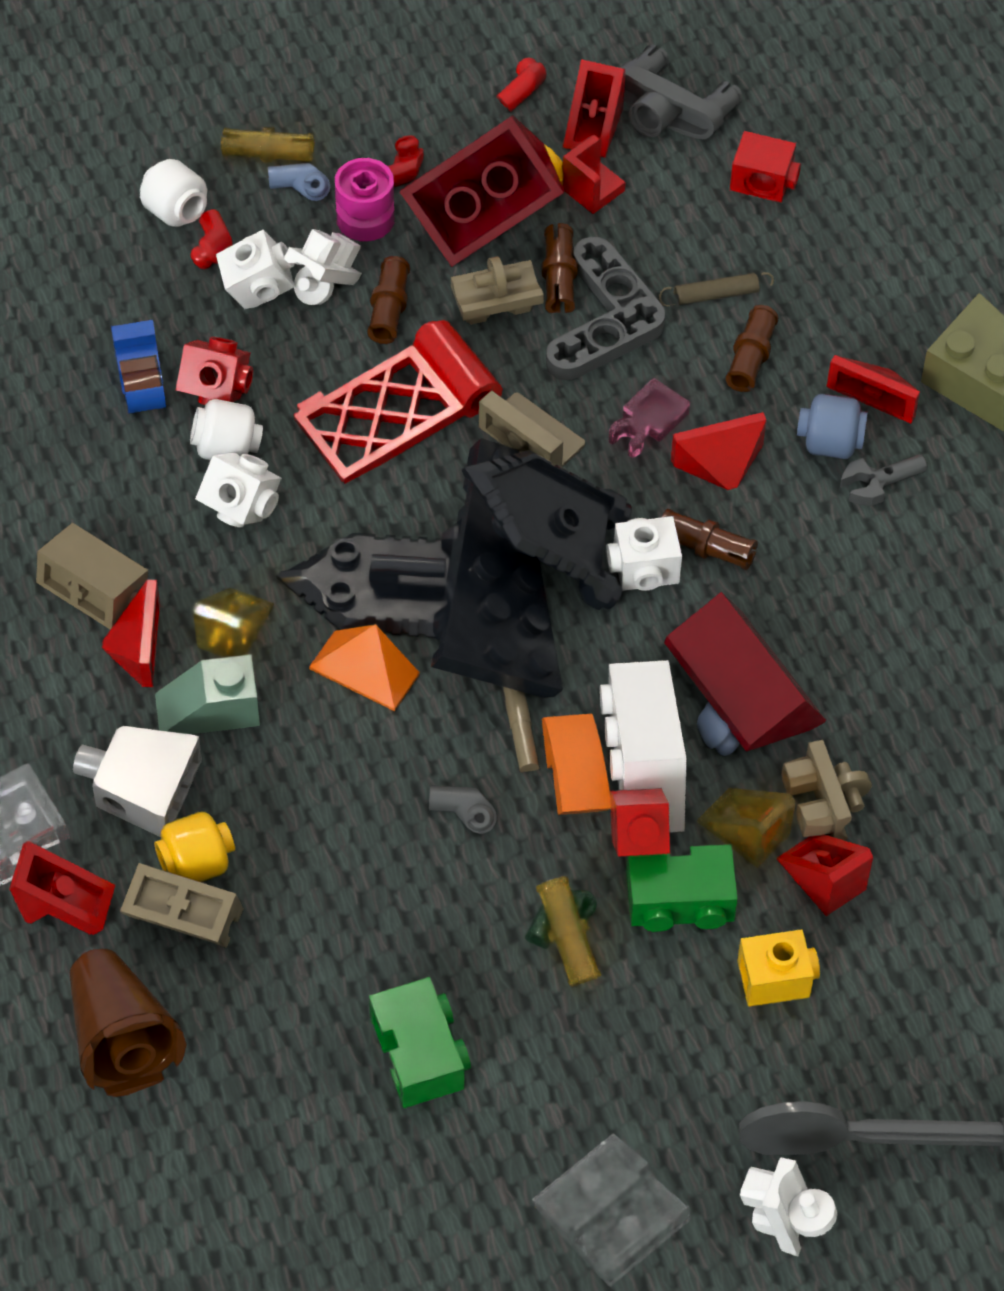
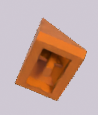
M376 624L334 631L309 666L310 670L393 711L397 709L420 675V672Z

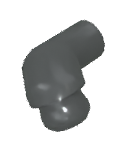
M430 786L429 811L455 812L468 829L478 834L487 833L496 824L497 815L494 807L477 788Z

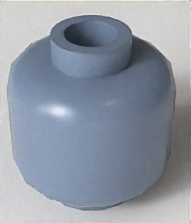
M818 394L813 398L810 409L801 407L797 436L806 437V449L810 454L848 459L853 455L855 449H863L868 412L861 411L860 403L855 398Z

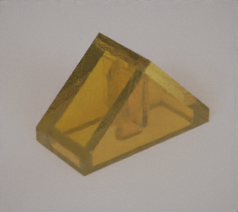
M232 588L225 589L196 602L193 615L197 647L225 658L247 655L274 603Z
M729 788L697 819V822L725 844H731L734 851L758 868L789 837L796 801L790 793Z

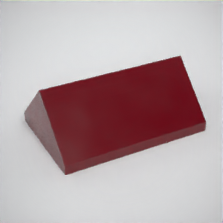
M511 115L401 189L400 194L448 263L453 267L563 194L565 190L544 143L514 115Z
M722 592L667 635L664 644L720 718L727 723L730 731L746 752L810 731L825 723L826 719L748 618Z

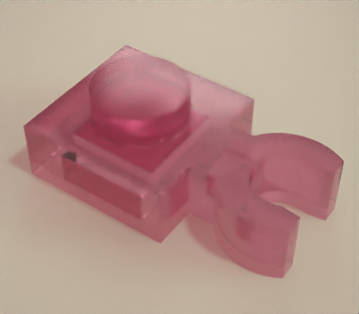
M653 377L624 405L623 418L615 421L610 427L609 443L613 445L621 437H631L632 440L628 443V456L631 458L638 456L644 449L645 438L648 435L660 442L689 414L690 402Z

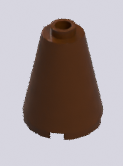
M93 949L83 953L70 969V983L80 1068L87 1085L93 1090L94 1085L104 1088L108 1096L120 1097L162 1082L165 1078L161 1071L165 1070L173 1061L177 1068L185 1054L187 1044L180 1025L116 952L109 949Z

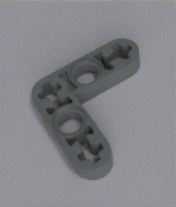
M587 237L580 240L574 248L573 258L578 265V275L608 312L555 338L549 343L546 351V367L551 375L561 380L579 378L656 339L662 334L665 327V309L613 245L600 237ZM587 254H591L594 258L602 256L601 266L604 270L602 274L600 265L594 259L586 260ZM613 284H623L629 287L631 292L624 296H615L610 294L607 288ZM641 314L645 319L653 317L652 323L648 324L644 320L636 322V316ZM631 327L629 335L626 329ZM607 333L615 336L618 342L607 347L598 345L593 339L599 334ZM581 342H583L584 345H585V348L582 349V350H581ZM564 353L567 357L575 355V362L570 363L567 359L559 361V354Z

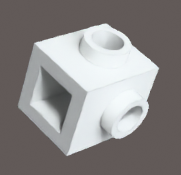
M261 230L216 254L225 290L244 309L254 308L271 301L295 287L290 271L294 264L283 260L288 250L287 246L283 242L276 243L264 230Z
M236 453L214 455L195 499L218 511L217 517L221 521L235 527H244L245 524L261 522L272 514L279 499L276 491L282 478L268 471V464L249 454H242L240 456Z
M673 516L654 519L634 518L627 522L615 523L614 543L606 545L609 571L610 573L618 572L622 591L632 589L647 591L663 585L679 584L682 553Z

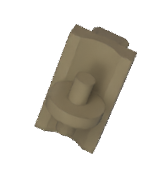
M498 256L491 257L487 261L488 269L451 277V288L463 321L466 320L469 324L485 322L490 315L506 311L514 315L530 312L534 305L543 304L544 294L537 282L531 260L503 266Z
M823 740L808 743L805 757H800L783 764L781 776L787 794L792 796L814 791L817 799L797 805V822L802 836L830 834L831 837L846 840L848 837L844 827L851 821L852 815L850 812L855 813L864 809L865 806L861 797L865 796L872 788L869 775L864 771H851L847 762L839 763L833 768Z

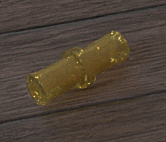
M225 127L222 132L223 136H226L221 137L222 156L261 158V161L264 163H272V159L312 162L313 154H310L314 153L315 147L313 133L275 132L274 127H263L262 131Z
M558 877L536 886L551 927L547 934L550 943L557 944L569 979V986L579 985L601 977L602 974L598 970L586 935L590 928L587 920L580 918L569 886L568 877Z

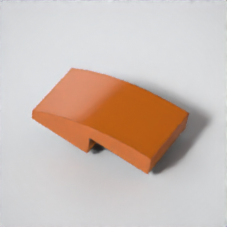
M593 714L543 717L542 727L547 768L553 769L558 815L608 811L611 809L604 755Z

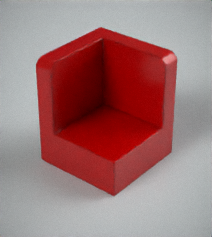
M592 135L565 154L562 167L564 174L563 188L565 192L592 214L625 191L626 183L600 162L602 140L596 135Z

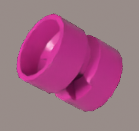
M357 158L346 162L338 169L335 175L337 225L343 234L357 241H374L382 238L391 231L395 223L393 174L387 165L372 158Z

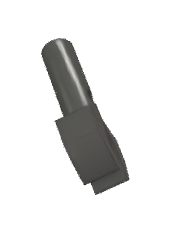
M918 454L876 469L869 467L864 458L848 464L841 477L840 487H845L855 481L870 482L867 487L850 491L849 502L873 506L884 502L885 492L883 489L885 486L925 472L928 468L927 461L923 455Z

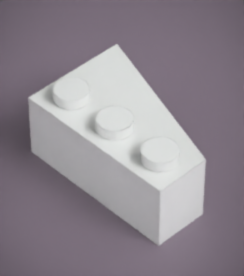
M669 660L609 664V684L600 685V707L602 715L610 714V717H605V740L607 747H614V750H610L612 781H618V790L662 788L669 802V832H683L685 829L686 753Z

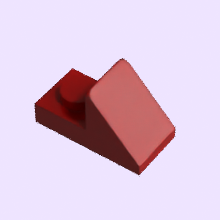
M27 841L22 846L9 889L25 922L32 924L49 914L87 934L95 935L103 930L115 884Z

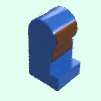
M153 320L111 326L115 357L122 393L125 394L128 414L166 408Z

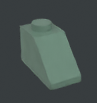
M251 654L201 660L155 693L160 731L198 734L260 726Z

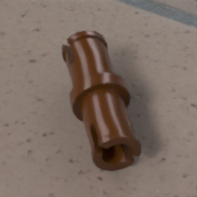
M557 223L558 237H555L554 225L551 224L544 230L546 259L541 264L542 277L546 280L545 307L549 313H560L561 302H564L565 313H571L575 309L573 279L578 275V265L573 258V228L567 224Z
M398 256L386 257L384 262L381 263L378 286L371 293L370 302L373 311L367 333L371 340L380 344L392 343L394 338H397L400 314L407 307L408 297L405 288L408 274L410 273V264L404 258Z
M756 305L753 310H750L744 332L738 335L733 345L735 356L729 372L726 374V383L736 391L749 392L751 388H754L761 364L767 361L771 353L769 342L775 325L778 323L779 316L769 306Z
M669 508L663 513L662 517L673 516L679 544L695 550L696 556L706 559L710 555L740 566L745 570L751 566L756 552L752 549H757V540L748 539L720 529L719 523L710 519L704 523L676 513Z

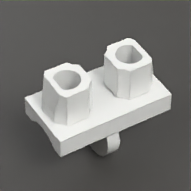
M312 229L303 249L289 247L283 260L290 264L305 265L296 274L294 280V291L297 298L308 305H321L332 295L334 283L354 285L362 273L351 266L361 246L340 233L332 232L330 236L320 230Z
M780 1157L775 1172L755 1167L749 1168L741 1188L740 1197L744 1205L755 1207L752 1219L755 1230L775 1236L782 1251L798 1257L801 1250L798 1239L799 1234L805 1237H817L825 1234L833 1227L837 1218V1209L833 1199L827 1192L820 1189H807L795 1160Z

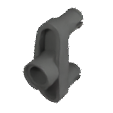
M654 44L648 45L633 61H626L619 67L626 69L624 101L631 106L629 119L635 129L647 137H656L665 128H669L692 138L707 139L722 126L724 117L737 107L743 99L741 90L736 85L730 87V82L728 81L721 82L706 98H700L683 87L657 75L668 66L669 57L667 52L661 47L656 51L657 45Z

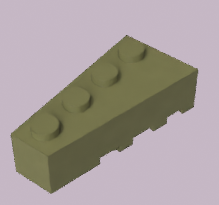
M978 293L927 350L921 383L1004 432V315Z

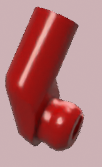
M533 58L522 59L516 67L518 76L496 95L499 102L510 112L539 88L546 79L547 73L544 65L536 62Z
M415 136L401 137L395 143V149L398 154L395 156L394 163L388 166L393 174L394 188L411 182L419 173L424 159V150L419 148V140Z
M208 210L199 218V223L205 235L199 240V245L191 250L190 256L195 265L200 269L205 270L211 267L213 263L218 264L216 254L233 245L232 237L221 214L217 210Z

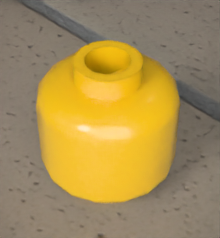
M203 811L165 824L161 830V840L154 842L156 854L163 871L198 882H204L224 874L229 863L228 853L235 851V844L225 822L216 824L213 817Z

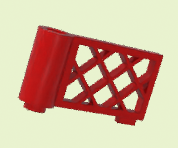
M430 321L417 331L413 345L328 395L324 396L319 391L297 404L298 412L293 414L296 423L345 484L386 463L461 417L467 416L472 418L479 414V401L490 391L495 392L501 397L503 388L448 321ZM409 364L418 373L416 386L391 383L394 373ZM363 391L380 393L376 409L352 406L354 397ZM388 394L412 397L409 413L384 410ZM421 398L441 401L446 408L434 416L417 414ZM324 413L340 416L336 432L316 430L310 420ZM349 417L373 420L369 437L344 434ZM381 422L405 425L403 434L394 440L377 438ZM326 441L333 442L332 449L326 443ZM341 444L366 448L363 458L346 468L338 458Z

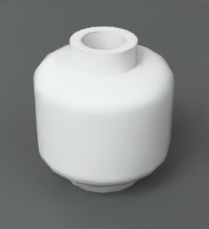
M167 159L158 162L146 171L140 186V199L143 206L169 226L179 227L196 221L202 215L207 205V187L205 181L182 162L175 159Z
M212 399L208 401L205 408L197 407L191 429L190 444L197 445L198 455L207 460H211L214 455L236 453L240 456L249 452L257 453L261 443L263 426L255 424L254 411L250 406Z

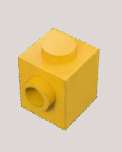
M803 929L740 939L737 961L748 1007L810 998L813 980L820 978V966L816 949L807 948Z

